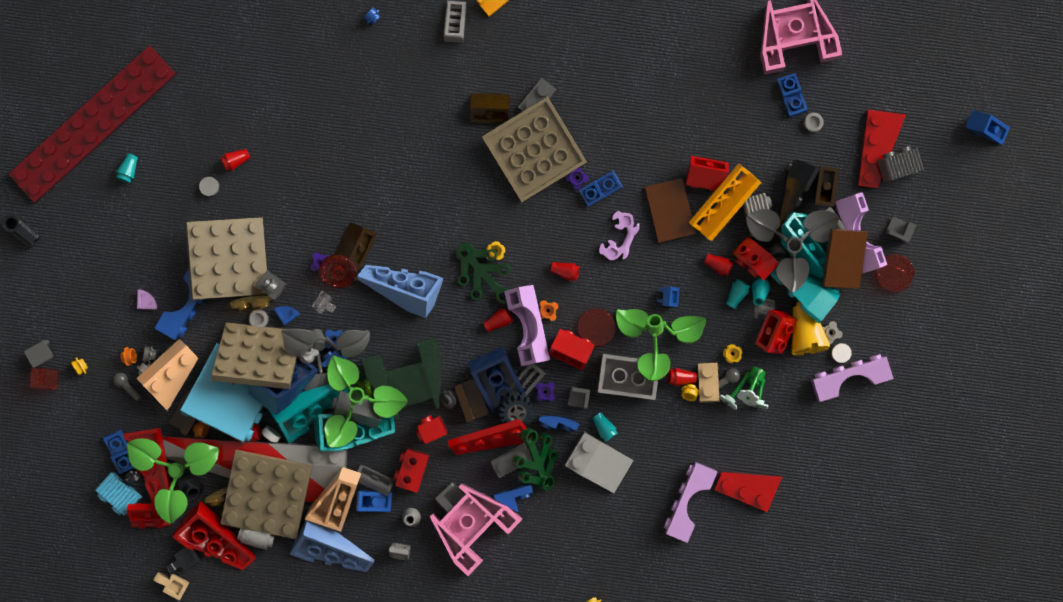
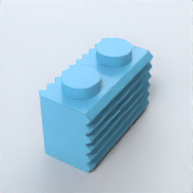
M111 472L96 489V492H98L97 496L102 501H108L113 505L112 509L118 515L128 514V504H136L142 496L131 486H128L126 482L123 483L122 481L124 480L115 472Z

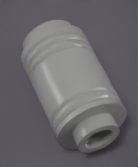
M240 528L237 540H240V543L267 550L268 547H272L275 536Z

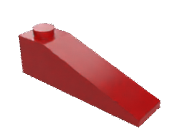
M201 501L187 513L172 536L187 549L192 551L196 549L203 552L205 556L221 559L223 563L241 570L247 568L256 559L251 550L244 543H240V540H237L236 534L227 525L221 524V518Z

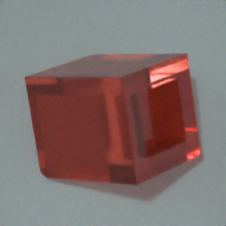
M31 368L30 387L57 389L59 371L55 369Z

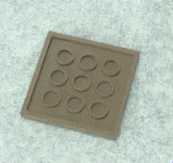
M548 96L481 136L521 202L587 163Z
M263 217L185 223L191 300L265 294L261 293V290L256 287L267 271Z
M226 322L211 375L212 381L290 389L297 355L287 353L284 348L281 331L286 329L273 327L258 328L255 325Z
M236 450L221 524L297 539L312 465Z

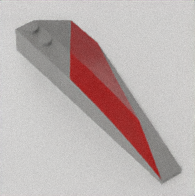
M162 436L166 459L182 464L188 463L184 459V453L187 447L193 443L200 442L218 447L217 461L209 472L230 478L236 450L310 464L312 468L305 502H314L342 467H347V449L340 452H320L316 444L245 441L243 445L239 440Z

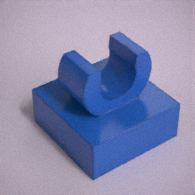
M664 286V289H658V292H663V299H657L658 303H662L663 306L678 307L679 288Z

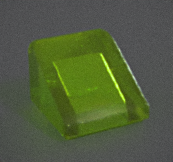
M357 381L356 387L361 388L365 395L373 398L371 381Z

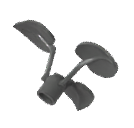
M761 209L748 213L746 220L750 232L756 239L768 242L772 240L775 233L786 242L787 249L792 253V259H782L777 265L776 272L779 280L793 293L805 283L809 274V265L806 259H796V253L800 252L803 247L802 241L809 234L816 242L823 243L828 241L830 228H837L839 216L826 210L811 212L804 220V226L808 231L801 238L797 236L786 238L776 229L780 226V219L777 213L770 209Z
M286 329L281 331L284 348L291 355H302L307 352L308 347L322 351L325 349L326 344L329 343L336 350H341L343 356L353 357L360 354L366 348L370 338L369 330H348L338 336L336 345L329 340L328 336L324 337L323 332L319 329L312 331L306 329ZM320 354L316 356L319 374H316L304 388L305 391L329 384L327 373L322 374Z

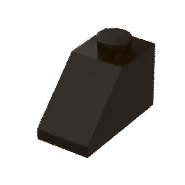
M819 166L814 186V204L834 207L840 168Z

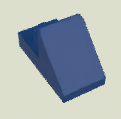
M530 483L494 493V498L519 512L515 497H519V499L530 497V493H533L532 485Z
M365 489L358 491L356 511L390 512L392 492H389V495L386 496L378 491Z

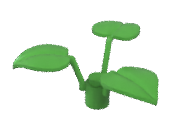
M618 309L616 312L617 325L625 336L636 338L641 335L642 330L647 331V329L653 335L654 354L646 353L638 360L640 374L649 381L662 379L670 369L668 355L658 354L657 336L663 332L664 328L673 336L677 335V339L680 342L688 344L697 341L701 337L706 324V318L685 316L674 320L671 329L666 325V321H662V317L657 314L648 317L646 312L638 309Z
M333 356L327 369L328 382L336 391H342L347 387L350 390L349 400L351 404L346 419L342 415H334L326 421L324 430L328 446L331 448L342 447L349 444L355 438L357 425L349 421L354 406H359L365 400L374 402L373 409L377 415L383 418H390L407 404V398L399 390L390 386L376 388L374 390V399L364 394L361 388L350 386L359 379L358 367L349 360Z
M135 439L127 444L129 461L135 469L146 471L151 469L154 463L168 467V474L173 478L170 489L158 491L154 501L159 516L167 523H173L185 512L188 504L187 497L182 491H173L177 478L183 476L186 468L189 466L191 473L194 475H203L209 472L216 463L219 454L218 447L197 442L189 445L185 450L184 459L188 462L187 464L180 462L170 464L157 460L161 455V448L152 440Z

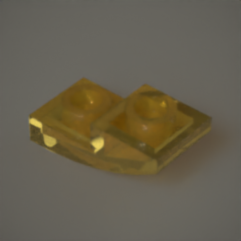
M249 296L232 301L230 305L233 310L238 309L242 311L250 307L248 303L251 302L253 308L259 307L262 310L270 306L269 302L273 299L269 296Z
M228 486L209 495L205 499V503H210L211 506L222 505V501L226 500Z

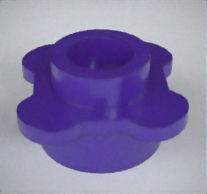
M580 167L566 175V180L573 184L574 189H580L581 184L589 179L588 175L584 174Z
M318 252L312 255L313 263L310 265L311 270L327 273L331 257L329 255H320Z
M538 383L536 385L538 390L536 398L538 401L547 399L553 401L555 399L553 394L554 383Z

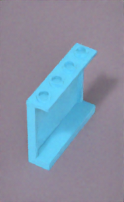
M216 343L180 411L182 415L190 416L241 441V444L244 445L246 440L250 441L254 433L251 429L255 423L259 424L263 416L261 411L265 406L248 395L249 385L235 383V385H232L229 382L212 381L211 375L220 344Z

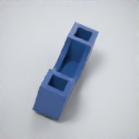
M189 268L183 277L189 287V299L186 305L175 312H163L155 327L156 330L174 340L184 336L187 331L186 324L194 319L197 313L195 311L197 305H201L204 299L191 300Z

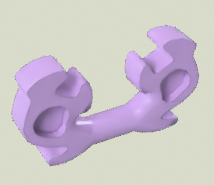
M617 211L612 217V220L619 219V224H616L614 227L619 230L627 228V235L619 248L616 247V243L612 240H608L610 246L607 248L604 247V244L600 245V254H603L609 260L617 259L622 253V259L624 260L629 254V247L640 226L638 223L635 228L633 227L634 219L630 213Z

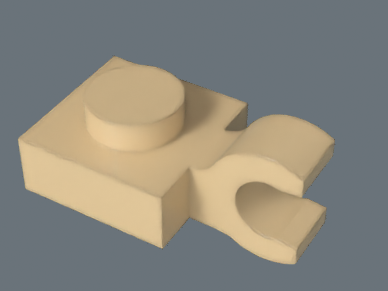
M158 572L154 578V581L165 586L163 592L178 600L181 599L190 583L175 574H172L169 578L161 572Z

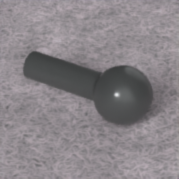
M735 368L728 369L725 377L719 380V389L728 383L738 382L740 372Z
M119 372L114 375L113 383L116 387L123 388L136 402L142 399V396L128 383V377L125 373Z

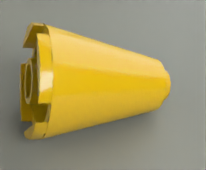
M801 302L796 303V306L793 307V317L797 319V322L792 332V355L802 356L804 353L809 352L810 354H815L829 349L830 343L821 323L816 322L800 307L802 305Z

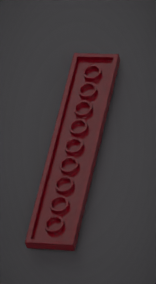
M149 45L8 175L36 203L177 74Z

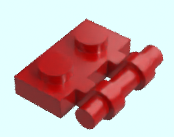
M155 503L128 504L127 513L132 527H139V529H146V527L163 529V527L171 526V523H167L159 516Z

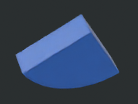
M280 306L274 309L284 325L301 315L296 309L289 306Z

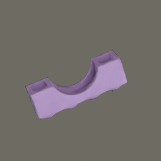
M863 192L835 201L836 212L840 216L845 228L848 230H861V220L864 214L869 211ZM867 242L862 273L887 265L880 246H874Z
M534 286L518 287L505 291L508 309L519 317L523 326V340L517 347L521 366L550 360Z
M878 354L869 357L870 361L864 363L862 360L852 362V366L848 368L839 366L833 368L832 373L826 374L824 371L815 374V378L811 379L817 401L822 402L838 397L843 381L853 375H862L875 385L894 379L887 357H881Z
M697 462L689 465L686 475H688L686 483L682 482L678 492L681 493L679 500H675L671 508L674 512L671 518L668 517L664 524L666 534L688 543L695 526L687 514L688 501L696 492L710 490L717 474L716 470Z

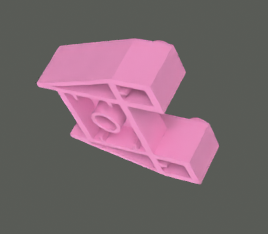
M771 0L767 2L760 54L764 75L783 71L785 63L782 50L816 43L820 63L840 59L842 51L838 35L817 0H807V4L774 11Z
M461 484L459 488L466 495L442 520L435 513L430 518L453 562L469 576L483 561L470 548L477 538L494 521L509 534L522 518L513 509L465 484Z

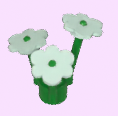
M752 367L750 372H746L744 378L730 396L720 395L719 398L736 410L737 405L734 404L736 401L733 398L738 393L737 397L743 400L745 404L756 408L768 409V405L764 404V401L761 400L763 386L766 381L764 379L766 372L758 367ZM748 380V383L751 385L749 390H740ZM759 386L758 395L756 396L753 390Z

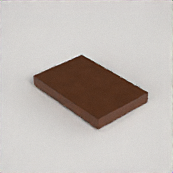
M682 178L645 187L658 243L696 234L695 228L689 223L692 215Z
M830 228L822 286L860 288L868 237L867 231Z

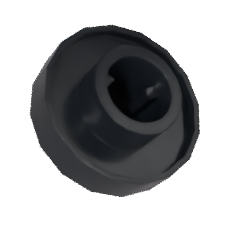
M189 475L179 480L175 490L182 491L187 497L188 503H191L202 495L204 486L198 477Z

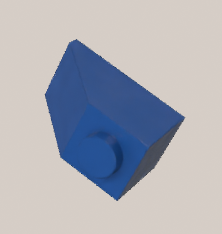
M972 110L965 127L974 134L1000 145H1003L1010 127L993 115Z

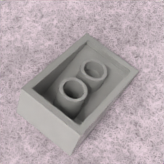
M584 431L565 462V466L615 493L634 460Z

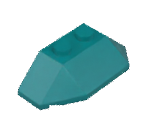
M791 213L782 225V234L786 238L791 236L801 238L808 231L804 226L807 214ZM809 234L802 241L803 247L800 252L796 253V259H806L809 265V274L823 279L828 241L823 243L816 242ZM781 238V244L792 256V253L787 249L786 242Z

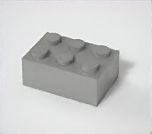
M602 353L597 389L599 393L655 400L658 380L649 381L640 374L638 370L639 358Z

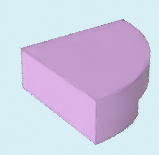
M138 289L137 309H157L154 297L147 291Z

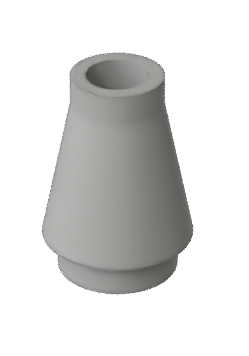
M408 508L402 514V521L408 527L418 525L421 520V515L415 508ZM412 516L414 521L409 522L407 517Z

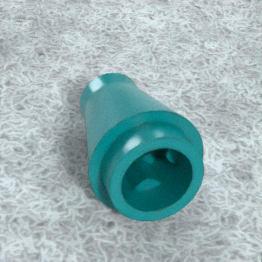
M127 153L116 171V179L125 183H130L131 180H134L138 157Z
M759 278L752 283L753 303L756 306L764 304L771 289L766 279L763 281Z
M736 279L732 283L726 304L736 309L738 304L750 292V285Z
M602 412L592 418L600 438L604 439L605 442L618 434L617 428Z

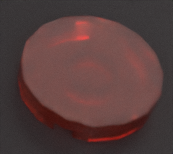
M891 254L885 256L887 265L875 271L878 284L889 292L905 290L911 285L913 280L914 268L912 263L902 255Z
M331 255L324 258L320 263L319 276L323 282L329 283L332 287L344 288L350 286L356 280L357 267L348 257Z
M600 308L590 309L580 317L578 333L581 338L590 340L595 346H602L614 337L616 330L615 321L606 310Z

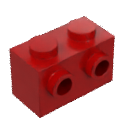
M691 156L686 174V185L693 188H706L715 192L728 177L729 163Z
M749 237L732 253L737 258L735 262L741 268L745 269L747 267L749 274L754 278L758 276L763 281L779 264L768 251Z
M769 309L755 344L767 353L783 354L797 319L785 311Z
M560 329L550 348L549 355L583 371L595 345L586 338L575 336L569 330Z
M430 415L421 419V424L417 426L418 430L416 431L420 442L424 440L425 444L448 433L441 415L434 418Z
M407 448L406 452L402 451L399 460L402 466L400 470H396L393 479L397 481L395 486L417 493L430 455Z

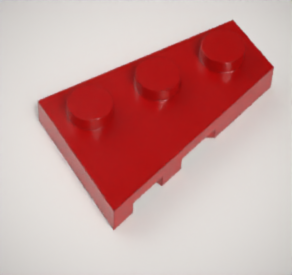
M721 472L714 490L768 512L782 476Z

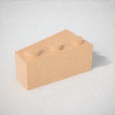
M179 339L138 376L137 380L168 411L197 362L198 357Z
M342 467L309 507L305 520L341 532L361 473Z

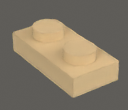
M718 363L698 364L700 403L720 402Z

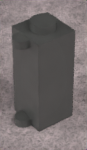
M342 390L339 392L338 397H334L331 408H334L333 416L342 415L345 419L347 418L351 404L349 393ZM365 400L363 404L354 406L349 421L377 429L382 417L374 412V402Z

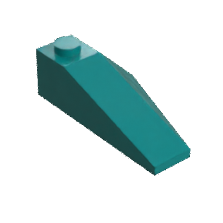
M776 267L770 275L780 285H784L777 276ZM808 274L805 283L797 291L792 293L788 289L790 297H796L802 303L800 306L802 310L819 324L841 295L837 287L822 286V279Z
M326 384L301 392L291 405L277 415L270 411L289 444L310 430L309 426L316 420L318 414H322L325 410L331 408L334 397H338L340 391H336L330 384ZM346 387L343 391L349 393Z
M318 414L314 422L315 441L320 452H340L395 434L394 416L390 418L382 417L377 429L355 423L357 425L355 438L345 446L331 448L327 444L324 428L326 421L333 414Z

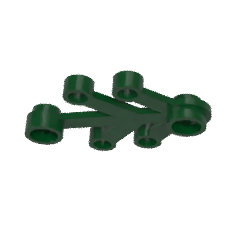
M469 243L460 244L456 249V256L461 261V275L458 277V283L465 286L470 282V276L468 275L470 263L474 268V285L470 293L471 298L479 300L483 296V291L481 290L483 278L496 293L498 302L507 303V300L502 299L500 294H505V291L510 289L501 287L489 272H498L503 276L507 275L511 270L509 264L480 263L475 257H483L488 261H493L498 257L497 251L495 249L477 250ZM463 250H467V256H464L462 254ZM489 252L494 253V258L489 257ZM505 266L507 268V272H503L501 270V267ZM462 276L467 278L466 283L462 282ZM474 291H478L480 296L476 297Z
M530 428L524 429L520 433V438L523 443L527 444L533 461L525 460V458L517 455L513 458L512 464L517 468L534 469L537 471L538 476L521 471L518 475V480L525 484L528 482L537 484V488L541 491H549L555 483L551 472L554 462L558 457L557 451L549 449L552 437L547 434L540 436L539 442L542 446L540 453H538L535 445L538 433ZM545 459H546V460H548V461H547L546 467H545V469H544L543 465H544V462H545Z

